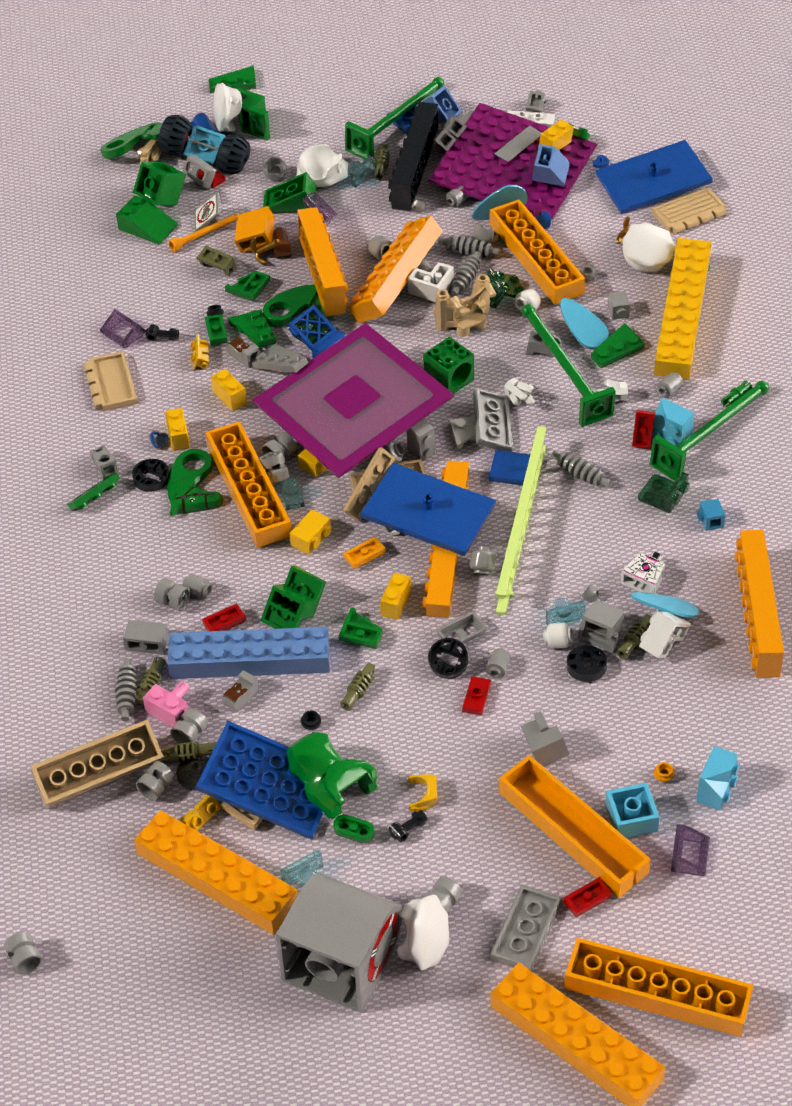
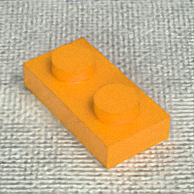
M374 536L344 552L343 558L355 570L385 554L386 548Z

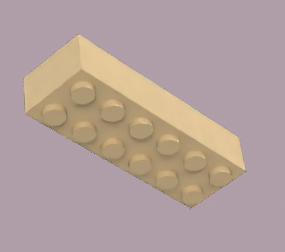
M147 719L31 765L30 771L47 809L146 769L155 761L162 762L164 756Z

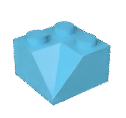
M662 398L655 412L652 438L659 435L673 445H678L693 432L694 412Z
M716 746L713 747L699 779L698 803L721 810L724 803H728L731 795L729 790L731 787H735L738 779L737 773L740 764L737 763L738 754Z
M648 783L606 791L605 806L611 824L625 838L658 832L659 814Z

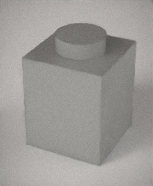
M626 292L608 293L607 306L612 320L628 318L630 303Z

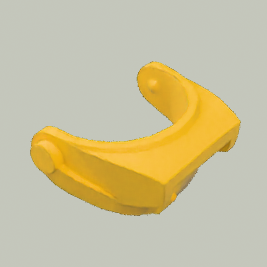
M429 774L410 775L408 777L409 783L427 785L425 796L420 801L410 804L409 810L411 812H418L432 807L438 801L437 777Z

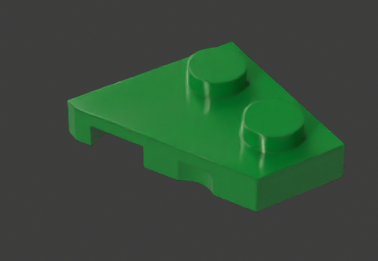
M253 271L247 276L237 279L238 283L232 286L229 284L225 285V292L254 301L271 281L270 275Z
M351 607L339 633V640L377 649L383 633L379 626L372 624L367 617H361L356 613V609Z

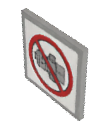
M218 192L195 210V232L204 228L210 222L213 224L219 220L216 218L220 215Z

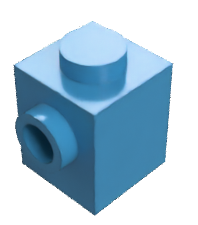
M719 499L700 502L697 517L699 521H702L705 531L724 528L725 513Z

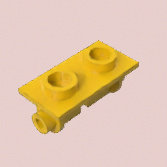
M197 334L195 341L192 340L190 350L192 351L190 362L193 363V371L196 366L206 369L209 365V344L204 339L200 340L199 334Z
M209 795L204 796L194 806V810H190L180 820L182 823L198 831L221 809V806L216 798Z

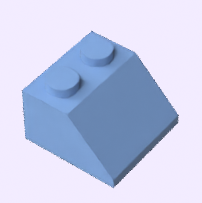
M445 85L423 101L438 104V120L444 124L450 117L458 116L463 112Z

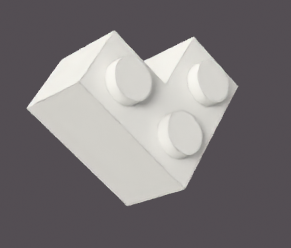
M438 262L432 272L415 268L408 277V294L435 302V294L439 290L444 289L448 291L454 279V267Z
M657 611L649 621L650 626L648 630L642 634L639 647L657 658H666L674 642L683 641L691 623L678 615Z

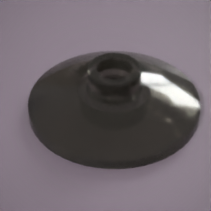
M201 756L198 760L182 761L176 772L180 785L188 790L197 791L195 787L209 757Z

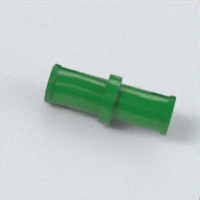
M745 380L738 387L732 388L730 393L722 398V405H726L725 408H727L751 390V383Z

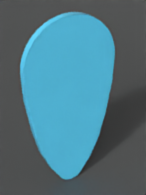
M518 185L504 186L485 198L474 209L472 218L474 220H489L490 209L518 199L525 205L527 193Z
M561 299L560 309L562 316L580 344L588 348H597L608 338L609 333L606 325L595 314L571 299Z
M634 592L630 596L640 603L658 609L659 612H668L687 618H694L699 614V610L695 605L683 599L645 592Z

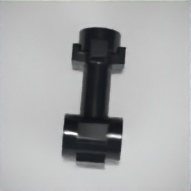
M151 324L145 332L146 338L149 341H155L157 337H168L169 340L173 341L179 339V330L170 328L169 331L159 330V327L155 324Z
M422 810L415 811L411 814L412 818L404 824L392 823L388 829L390 836L400 843L405 841L409 836L407 831L416 825L421 827L425 825V822L428 820L426 814Z

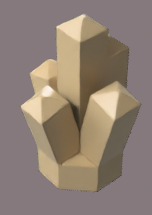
M150 140L144 147L138 150V156L141 157L140 164L141 162L158 161L159 155L162 152L158 141Z

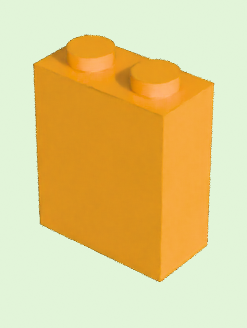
M268 206L238 215L234 242L241 253L251 251L250 242L254 237L256 238L257 248L272 241L275 217Z

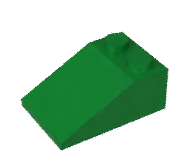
M305 172L265 190L263 207L268 206L272 213L298 212L300 209L313 208L316 204L317 186L310 175Z
M136 195L116 213L119 230L158 245L178 226L176 221L149 200Z

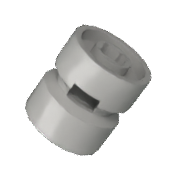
M283 431L275 436L274 440H270L262 446L263 453L267 454L281 450L285 458V455L290 456L297 450V445L294 439L287 432Z
M281 450L269 452L259 458L263 468L266 469L265 472L271 483H277L290 477L287 465L283 464L285 458Z
M166 578L160 580L154 592V600L156 602L168 605L170 608L178 611L185 608L190 598V589L188 587L176 584L174 581Z
M187 708L179 721L172 727L170 731L171 736L179 744L196 741L199 736L198 734L203 732L208 721L198 710Z
M155 761L147 769V773L138 779L136 787L143 796L149 800L156 801L164 792V788H167L174 781L175 775L168 766L162 762Z
M441 876L432 887L433 890L429 891L426 896L436 895L448 914L452 905L462 895V889L454 880Z
M19 932L6 940L4 948L11 959L16 973L28 974L42 964V957L34 946L30 933Z

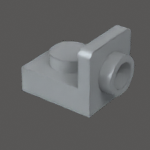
M538 90L530 91L526 111L542 113L543 105L546 103V94Z

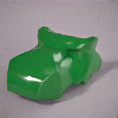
M320 732L310 733L294 742L287 749L290 772L303 781L308 800L318 806L329 819H334L342 813L341 805L345 801L340 793L358 781L360 789L365 794H370L378 788L376 784V769L370 763L363 760L342 758L334 749L328 734Z

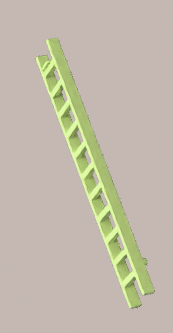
M537 427L535 439L532 443V451L496 591V597H499L496 614L505 615L509 598L513 597L514 592H511L546 450V445H543L547 427Z

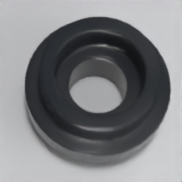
M211 305L206 313L207 316L224 314V310L221 308V305Z
M306 711L301 717V725L307 730L317 729L321 725V717L315 711Z

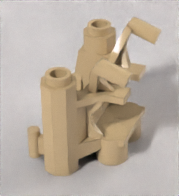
M486 274L478 275L475 283H473L472 295L467 298L459 299L458 296L450 298L448 291L444 289L439 290L435 294L434 318H436V329L447 331L450 327H457V334L461 337L470 335L471 327L476 331L485 329L486 315L490 312V297L496 296V292L490 283V278Z

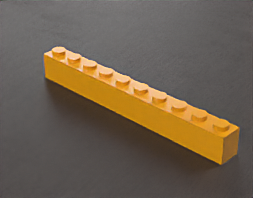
M447 461L446 468H442V479L445 482L467 489L469 462ZM431 544V549H434V552H430L429 564L432 565L427 569V578L430 579L429 582L426 581L425 583L427 597H423V608H426V616L450 618L458 554Z

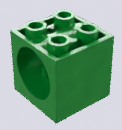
M141 162L132 193L149 200L155 205H177L186 174L164 162Z
M450 336L423 354L424 370L453 394L474 380V354Z

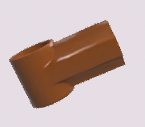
M276 227L273 231V240L279 239L281 243L273 248L274 257L291 256L290 241H288L286 230L282 227Z

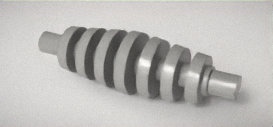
M449 236L447 239L439 238L438 245H444L447 250L452 248L453 252H457L459 249V254H463L465 251L466 256H469L471 251L473 255L476 251L480 252V257H483L484 253L485 257H490L492 254H500V249L494 248L491 243H487L486 246V242L481 241L479 245V240L475 239L473 242L471 237H468V239L462 237L460 240V237L456 236L453 240V236Z
M476 251L474 255H469L457 269L451 284L452 296L462 293L475 278L481 262L480 252Z
M555 450L552 452L551 457L557 460V465L563 467L564 470L574 475L575 478H580V480L587 481L590 484L593 483L595 486L602 484L608 488L611 485V481L605 478V473L599 471L597 467L588 463L587 460L575 457V455L567 452H562L561 454Z
M128 658L123 660V665L119 668L115 687L117 711L121 714V720L124 722L129 721L130 714L134 712L135 696L138 689L135 668L131 665V659Z

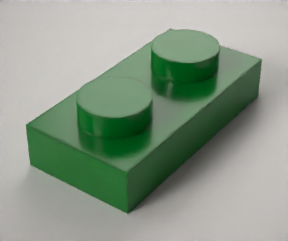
M222 314L205 317L210 345L228 343Z

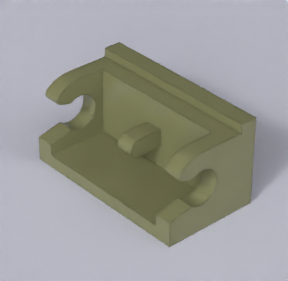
M205 246L196 257L201 265L209 264L223 270L225 275L229 277V270L235 271L237 269L233 256L209 246Z

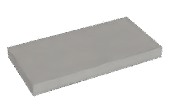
M475 388L473 397L476 444L511 452L512 436L509 397Z
M521 884L490 953V959L513 968L519 962L530 971H533L562 903V898Z

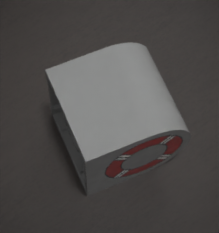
M320 873L313 874L301 889L276 933L282 981L363 1013L394 951L402 923V918L399 917L402 906Z

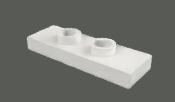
M508 110V113L548 127L554 125L555 114Z

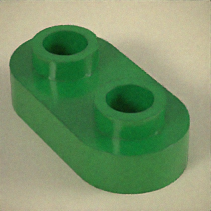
M582 127L573 129L574 136L585 140L589 139L590 134L587 133V129Z
M344 814L337 816L333 822L334 832L340 837L359 843H368L374 838V826L368 821Z

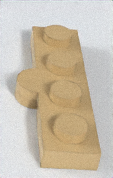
M378 448L345 505L343 512L356 521L361 520V511L396 459L393 455L383 448Z

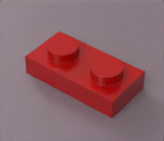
M636 411L632 446L651 448L655 412Z
M236 603L203 618L202 623L207 631H226L245 622L246 616Z
M598 877L565 896L563 902L577 918L611 898L612 892L602 879Z

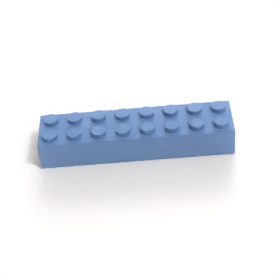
M328 627L169 633L168 669L170 679L236 677L243 670L253 676L330 673Z

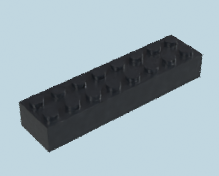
M419 102L418 107L414 109V118H411L410 128L407 129V138L403 140V148L400 149L399 153L400 158L396 160V169H393L392 179L389 180L388 189H391L389 202H391L392 209L412 210L413 199L416 198L435 142L432 139L439 130L438 104Z

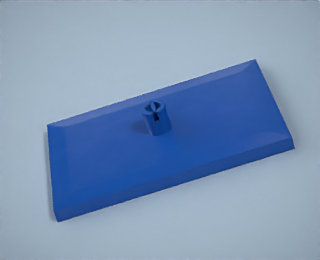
M686 140L595 170L596 176L621 214L713 183V178Z
M393 463L361 511L360 518L465 556L496 505V500Z
M227 721L195 790L311 840L323 815V811L308 800L303 781L290 772L287 755L288 746Z

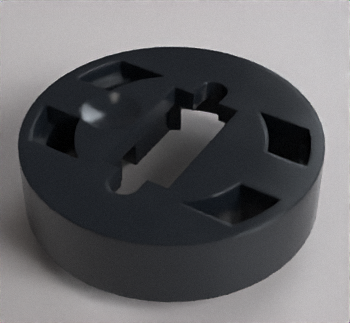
M145 459L133 468V482L142 491H158L168 483L169 468L162 460ZM148 472L152 475L159 477V480L161 481H157V479L155 480L150 477L146 478V476L142 473L146 474Z
M454 638L438 640L432 645L428 653L431 670L441 678H456L468 666L467 649L462 642ZM458 646L461 647V649H462L461 653H460V651L457 649ZM445 653L456 657L460 664L452 666L439 661L440 658L437 655ZM436 664L439 667V670L435 669Z
M590 645L578 646L572 649L567 656V671L576 680L592 683V681L600 679L606 672L607 657L597 647ZM585 653L590 655L593 664L590 670L587 667H583L581 656Z

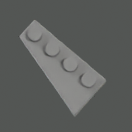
M273 344L266 351L257 354L256 358L251 361L253 368L296 373L307 365L308 361L305 356L280 345Z

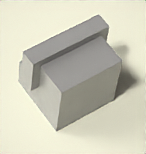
M596 600L582 617L578 639L614 653L621 634L625 611Z
M541 711L533 714L535 720L521 726L535 760L542 766L570 755L557 725L549 728Z

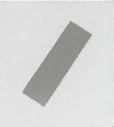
M528 126L494 154L509 162L539 138L541 132Z

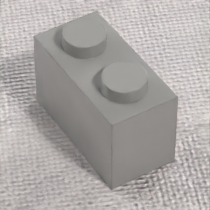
M422 419L407 430V450L422 461L435 454V430L425 419Z
M129 620L123 636L125 650L164 655L169 632L167 624Z

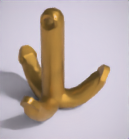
M631 217L624 219L623 230L620 231L616 239L617 244L621 243L622 238L628 232Z
M254 237L250 242V248L255 253L257 262L263 265L268 264V262L261 258V254L277 247L281 241L276 239L257 248L256 238Z

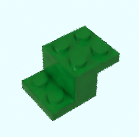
M238 87L237 90L242 96L241 111L237 115L239 117L240 131L268 140L271 136L265 96Z
M295 565L291 566L285 584L272 586L260 621L274 629L299 628L302 619L314 617L326 581Z

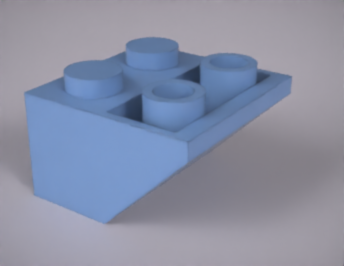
M540 144L534 164L532 180L564 187L570 162L556 147Z

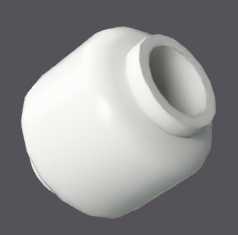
M526 289L515 297V306L520 312L523 306L527 304L533 305L535 310L540 306V296L533 289Z
M565 622L551 623L547 626V630L543 632L544 642L548 643L552 649L568 648L574 640L573 629Z

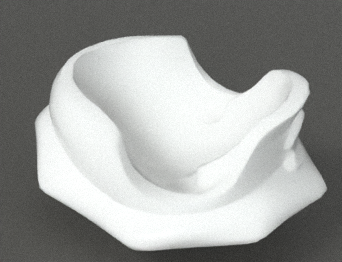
M224 83L216 85L213 101L214 119L219 133L236 130L233 124V117L239 115L242 107L241 93L237 89L226 86Z
M315 145L306 149L300 155L297 164V176L307 172L317 187H328L348 177V162L342 159V154L339 153L337 155L328 145Z
M651 223L631 225L622 239L625 260L631 267L642 272H658L665 263L670 262L676 250L670 232Z
M429 895L422 899L410 901L399 913V917L406 923L407 935L405 941L398 945V956L402 960L414 961L421 971L439 963L450 941L448 914L436 895Z

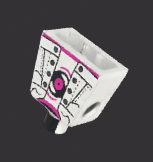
M654 552L650 557L640 553L622 570L621 584L639 592L656 594L664 576L665 564L661 562L663 560L662 555Z

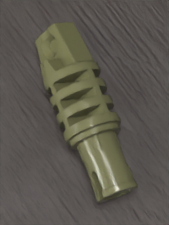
M379 144L374 162L376 171L374 177L377 180H380V176L381 180L385 178V170L389 165L390 153L388 144Z
M646 614L640 622L636 621L625 635L624 643L617 650V655L620 658L627 659L633 649L639 647L641 643L640 638L650 626L649 621L652 616Z
M154 657L150 669L145 671L135 696L137 704L144 705L143 696L155 684L159 685L162 679L161 672L166 664L165 659L159 657V659Z
M368 662L362 671L359 670L347 687V694L340 702V706L344 710L350 711L357 699L363 697L375 678L372 676L375 672V665Z
M193 741L162 747L163 762L198 760L201 756L211 755L217 742L199 744V742Z

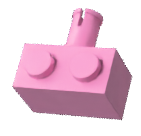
M180 681L169 692L155 684L143 696L145 711L173 727L188 708L187 701L181 698L190 690L189 685L186 682L184 683V681Z

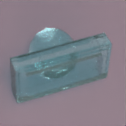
M368 156L362 163L359 161L350 163L348 171L351 175L353 187L357 188L374 171V157Z
M297 476L280 481L279 486L286 510L305 507Z
M566 598L556 599L553 609L546 610L547 626L551 623H568L582 619L586 609L584 601L571 603Z
M316 850L284 867L281 870L282 881L289 885L299 881L304 886L307 880L313 874L318 873V869L323 867L320 851Z

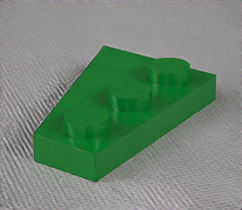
M254 65L210 78V93H214L216 85L221 83L234 89L238 87L245 90L256 89Z
M261 309L228 318L231 326H236L240 333H245L248 339L259 348L276 344V337Z
M624 323L591 352V359L600 368H603L644 349L645 343Z

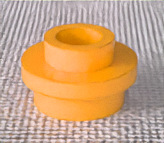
M667 762L659 763L654 769V777L660 782H669L675 776L674 768Z

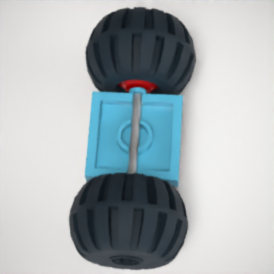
M181 115L168 116L163 121L159 131L158 144L164 152L170 155L184 153L186 157L194 154L209 165L214 166L216 163L217 167L227 174L240 173L250 155V144L242 136L228 135L225 137L224 134L197 125L194 126L192 131V124Z

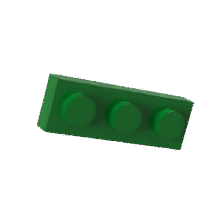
M117 473L110 474L67 503L70 510L83 509L88 505L87 501L90 499L96 500L103 495L101 493L103 490L107 489L108 491L117 485L116 482L121 478Z

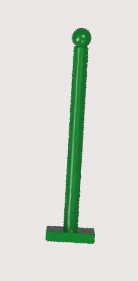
M435 77L430 84L368 130L350 121L346 122L345 151L369 162L373 161L374 136L437 89L443 87L444 80L441 77Z
M530 304L523 306L522 315L529 320L583 396V398H580L579 425L584 427L613 416L616 390L610 387L593 393L539 318L534 306Z
M758 381L755 387L676 446L661 436L656 435L653 438L649 465L677 483L682 481L686 452L759 396L766 394L769 391V384L766 381Z

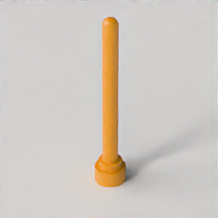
M233 214L183 238L174 237L168 240L169 247L173 252L179 251L184 244L236 221L238 214Z

